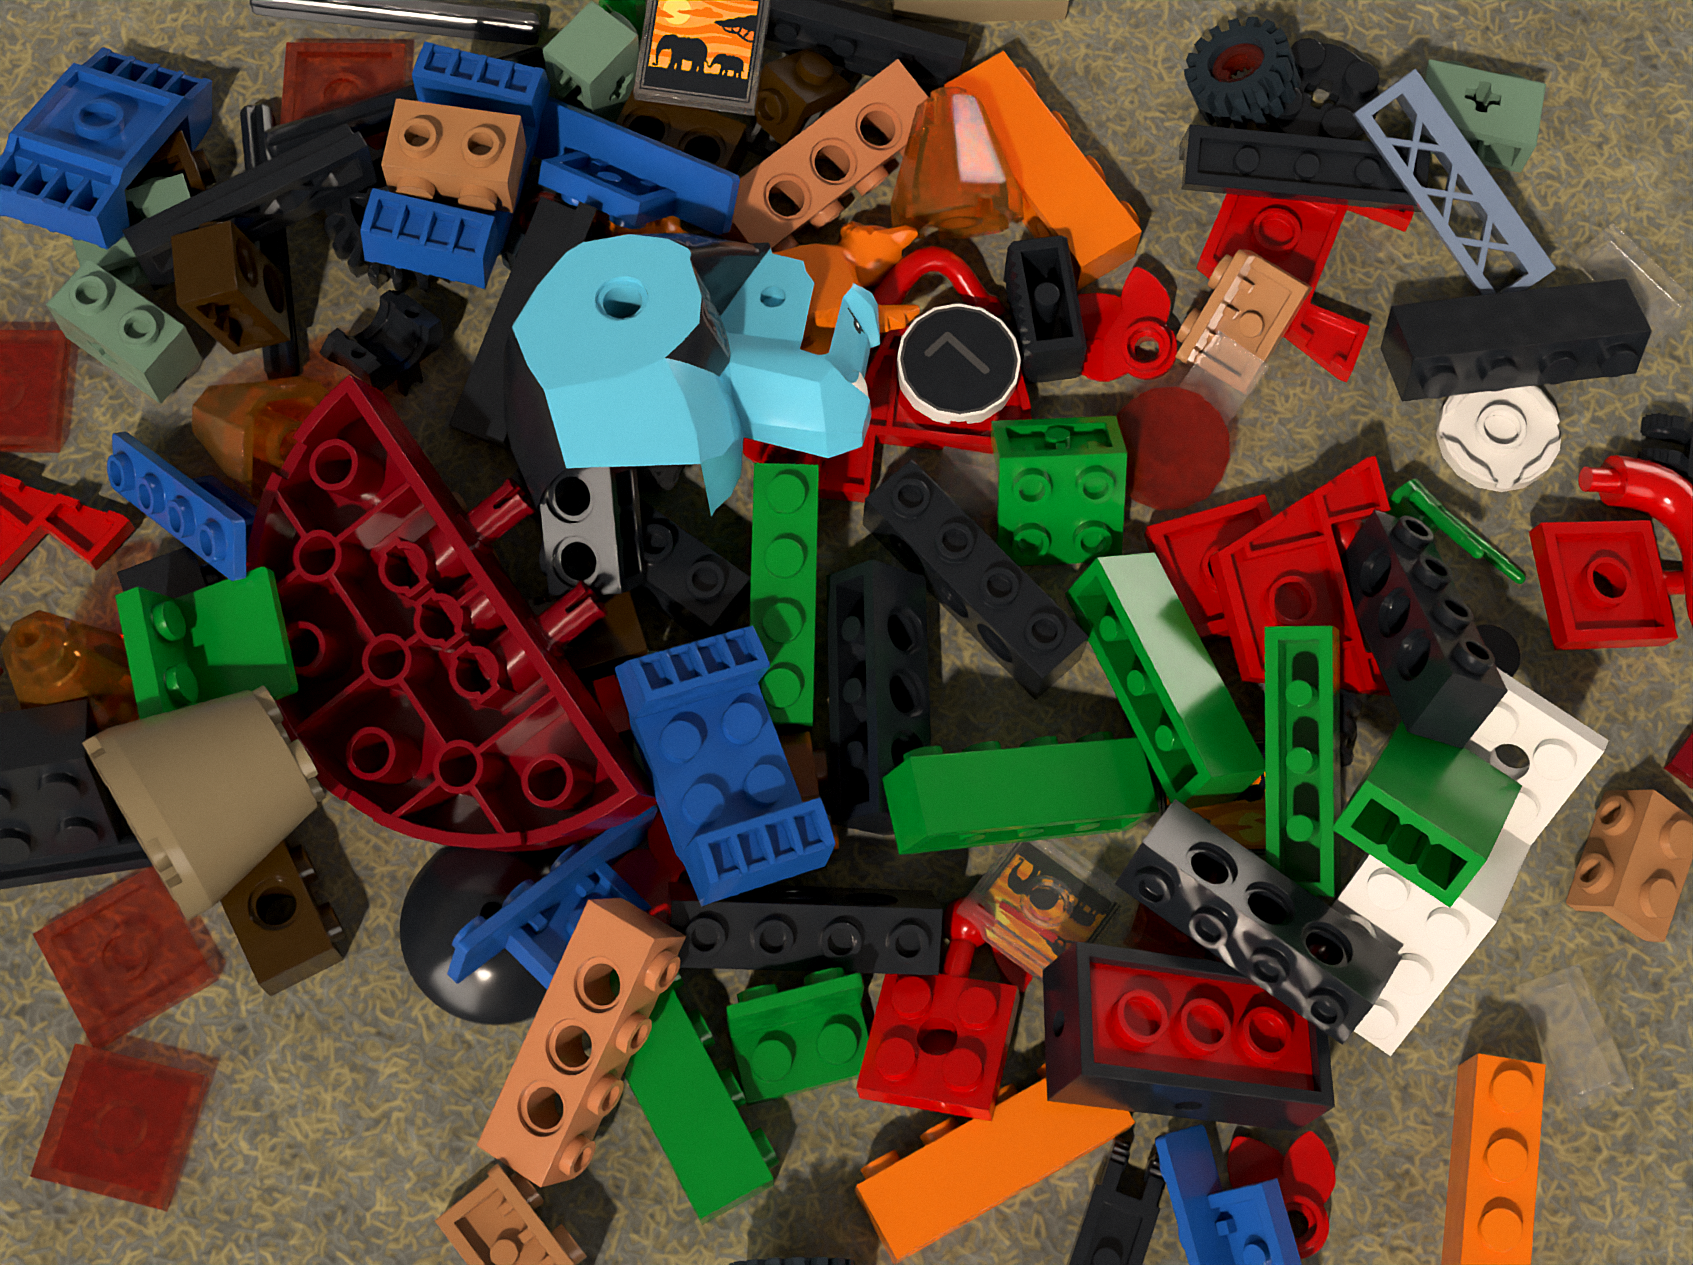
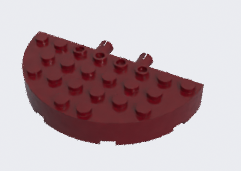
M349 374L320 401L302 422L292 437L297 442L289 452L279 474L271 473L255 513L246 554V572L259 567L271 569L275 575L298 683V691L295 694L275 700V703L283 716L284 721L281 724L291 742L298 739L311 758L318 772L315 778L337 798L347 801L357 810L373 818L374 822L412 838L447 846L503 852L543 850L574 844L598 836L609 828L624 824L657 804L648 777L564 657L563 647L598 619L604 618L608 614L605 605L602 602L598 604L595 602L599 596L586 582L581 580L571 591L540 615H536L493 554L492 543L526 516L532 515L536 511L532 500H524L528 496L527 493L515 480L508 478L502 486L466 513L382 391Z

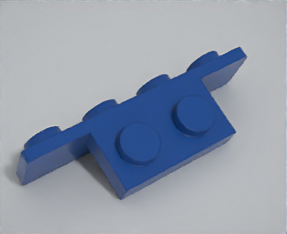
M548 96L539 126L537 145L533 156L542 159L538 184L561 193V199L567 204L578 206L580 201L609 214V220L612 223L624 228L641 229L646 226V223L675 216L716 235H722L730 231L740 178L737 174Z
M128 432L113 433V455H110L107 460L108 478L113 489L229 580L245 579L247 546L257 507L213 475L190 479Z
M654 805L636 818L607 829L585 847H582L579 843L571 845L555 860L549 874L537 883L532 879H527L520 883L504 900L502 909L488 920L483 916L472 919L459 931L452 942L455 951L447 975L458 984L506 948L548 989L589 899L623 898L649 914L651 906L611 866L635 849L647 837L648 829L652 825L658 808Z
M1202 1124L1163 1134L1155 1138L1160 1171L1167 1184L1178 1224L1179 1240L1185 1250L1189 1265H1302L1277 1178L1223 1190L1207 1132Z

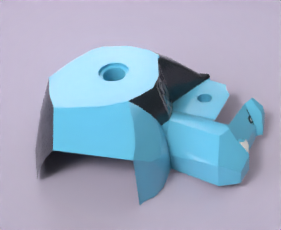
M690 233L627 234L582 242L567 251L537 285L513 324L504 347V421L513 454L536 508L544 490L566 468L701 464L712 517L716 508L731 496L741 476L744 437L825 458H831L862 447L871 420L870 399L864 378L870 348L880 344L878 304L873 294L853 283L851 289L843 296L829 353L816 355L800 349L814 282L805 270L804 261L773 254L768 242L747 244Z

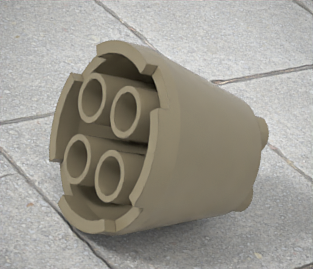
M264 685L253 691L245 690L110 727L82 742L105 785L108 786L111 795L127 820L128 825L173 900L177 901L187 921L214 907L317 808V802L326 798L315 778L318 772L311 758L298 739L291 742L281 724L284 721L283 716Z

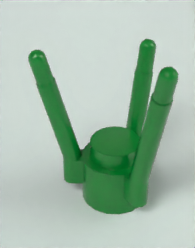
M1417 478L1406 482L1387 498L1391 510L1386 512V514L1398 518L1403 515L1414 517L1424 523L1433 535L1441 529L1472 557L1476 559L1485 558L1517 584L1525 582L1526 576L1450 513Z

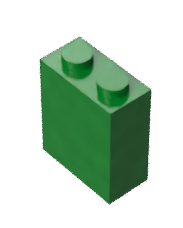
M1401 719L1372 760L1332 829L1451 908L1487 861L1523 785L1465 747L1461 749L1407 732Z

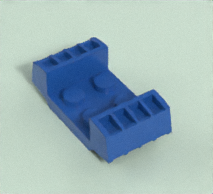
M425 41L412 72V79L419 102L521 116L527 148L514 212L495 210L490 214H481L465 210L460 205L430 202L392 193L389 190L384 191L372 188L360 229L364 258L368 262L382 263L398 269L403 268L420 272L423 275H432L449 279V281H458L486 289L497 256L504 248L538 141L539 126L551 85L545 69Z
M105 47L101 48L84 64L73 63L9 133L5 150L0 156V216L14 218L25 224L36 225L50 232H58L73 237L75 240H83L108 250L124 236L122 230L130 227L125 189L169 136L182 130L191 152L196 149L212 124V80L195 78L186 75L185 72L180 70L178 72L160 67V64L146 63L137 60L136 57L131 55L129 57L120 55Z
M753 625L627 660L615 667L628 709L633 738L675 853L686 868L701 906L825 867L836 844L821 797L802 802L758 682L771 665Z

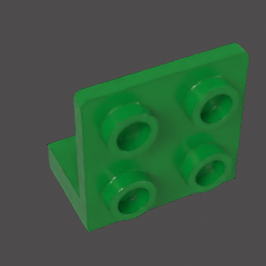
M1098 416L991 421V445L998 473L996 544L1018 566L1093 563L1097 557L1122 555L1127 450L1117 417Z
M259 567L246 572L245 579L236 581L226 579L177 598L141 587H135L115 595L139 719L245 690L253 691L262 685L266 687L274 701L295 694L298 691V683L275 575L271 569Z
M829 968L805 976L803 978L805 986L778 993L776 984H767L753 987L737 994L738 1003L727 1006L726 1012L728 1031L747 1106L859 1077L869 1039L861 1009L864 990L861 973L845 976L843 968Z

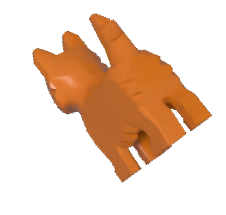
M851 221L842 226L838 238L839 243L836 245L815 243L797 246L780 252H772L773 254L804 261L805 270L814 282L800 346L801 350L816 355L829 353L843 296L851 289L853 283L866 290H870L874 286L878 287L888 272L903 258L902 250L918 236L916 228L903 225L887 229L879 225H863L859 222ZM878 305L880 333L904 329L906 324L910 323L920 313L919 306Z

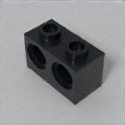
M637 466L566 468L544 490L537 506V510L541 513L543 530L539 562L542 573L547 577L549 595H565L576 587V584L581 580L586 582L597 595L622 594L647 583ZM578 478L589 489V506L585 505L578 497L576 491ZM583 544L588 545L595 554V570L591 569L584 561L582 555Z

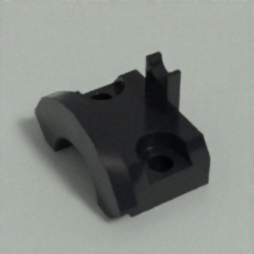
M388 290L380 296L377 314L367 328L353 336H347L339 328H336L328 334L319 353L328 361L344 366L363 382L380 391H383L397 380L399 392L406 397L409 388L415 382H420L421 384L424 382L419 362L439 348L444 335L441 319L404 292Z

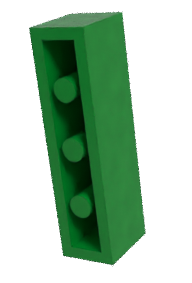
M754 463L750 626L753 625L771 665L758 682L775 729L812 730L819 476V465Z
M1155 552L1097 557L1068 589L1065 596L1083 631L1089 636L1088 641L1170 803L1176 799L1187 808L1193 809L1232 802L1265 772V760Z
M1334 626L1265 627L1266 862L1314 896L1332 897L1341 892V835L1332 829L1341 814L1339 629Z
M1109 731L1088 734L1077 739L1075 743L1059 744L1055 736H1044L1022 743L1019 748L1002 749L999 741L976 743L964 748L960 753L948 754L943 753L941 746L921 747L903 755L904 762L882 778L899 855L1122 832L1132 829L1159 812L1145 753L1138 738L1114 739L1113 733Z
M613 968L610 975V987L613 994L617 997L620 991V979ZM678 972L672 984L664 992L660 993L649 1016V1019L652 1021L650 1034L639 1051L631 1055L623 1074L701 1225H704L774 1186V1178L769 1169L778 1165L779 1161L761 1127L749 1133L737 1109L747 1104L746 1098L729 1067L720 1072L716 1071L705 1050L716 1043L698 1008L686 1013L674 991L684 986V982Z

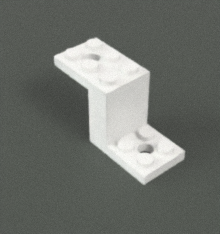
M1498 668L1497 670L1508 692L1464 747L1523 786L1485 864L1451 908H1449L1365 852L1352 877L1330 905L1331 908L1402 956L1375 1005L1354 1030V1032L1390 1056L1495 925L1530 846L1604 753L1609 741ZM1501 744L1516 745L1526 752L1530 764L1523 768L1508 767L1498 759L1495 747Z

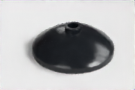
M446 846L432 856L421 868L404 899L400 917V943L404 961L410 975L425 996L436 1006L456 1018L481 1025H511L535 1018L547 989L506 948L458 984L447 975L455 951L452 942L459 931L472 919L484 916L490 908H502V904L507 896L523 881L532 879L537 883L549 874L555 860L564 852L561 848L503 852Z

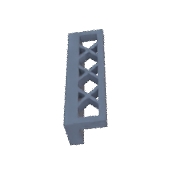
M1417 69L1407 73L1380 95L1353 113L1357 122L1479 295L1496 294L1483 275L1488 249L1503 251L1521 276L1498 293L1527 290L1556 269ZM1396 99L1413 123L1411 140L1386 137L1372 115ZM1420 135L1423 137L1426 143L1419 142ZM1393 146L1409 148L1406 164ZM1418 150L1433 152L1447 171L1448 178L1445 190L1421 187L1414 177L1413 172ZM1455 185L1458 187L1461 193L1454 192ZM1429 196L1444 198L1441 213ZM1453 199L1467 201L1482 221L1483 227L1480 240L1457 237L1448 225ZM1490 235H1492L1496 243L1489 242ZM1463 245L1479 247L1476 263Z

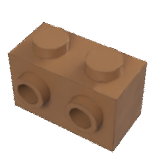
M396 98L381 164L389 192L430 202L460 205L465 210L481 214H490L495 210L513 213L527 148L521 116Z

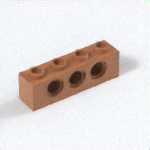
M899 59L895 60L740 178L731 229L728 233L721 236L724 240L747 244L768 242L772 252H780L799 246L800 244L794 238L795 235L810 224L817 232L826 227L845 210L839 201L855 189L864 197L890 175L885 166L901 155L906 162H909L925 150L935 140L929 133L943 115ZM871 125L877 128L883 135L884 145L875 146L868 143L861 134L860 126ZM826 159L831 161L839 171L840 180L830 181L821 177L815 168V160ZM777 193L788 197L794 205L795 215L782 216L776 213L770 206L769 195Z
M623 898L589 899L476 1146L540 1188L575 1179L586 1169L595 1152L596 1144L592 1140L601 1120L615 1107L623 1092L624 1083L620 1079L630 1057L639 1051L650 1034L652 1021L649 1019L654 1005L660 993L664 992L672 984L679 971L680 958L678 953L686 938L684 934ZM613 968L620 979V991L617 997L613 994L610 987V975ZM584 1031L588 1033L592 1043L590 1057L585 1054L582 1046ZM556 1092L560 1095L563 1102L562 1118L555 1109L554 1100Z

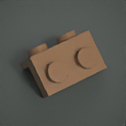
M1239 249L1234 257L1226 254L1213 271L1208 287L1214 291L1203 310L1200 311L1194 308L1180 327L1176 340L1183 344L1175 357L1185 364L1194 363L1239 392L1248 394L1313 287L1255 252Z
M1654 789L1609 790L1605 792L1595 814V820L1580 862L1575 870L1566 904L1576 911L1603 912L1645 941L1665 942L1693 859V818Z
M498 1163L487 1171L489 1178L434 1220L467 1265H577L587 1257L562 1223L553 1231H549L534 1211L545 1201L530 1181L518 1172L508 1177Z

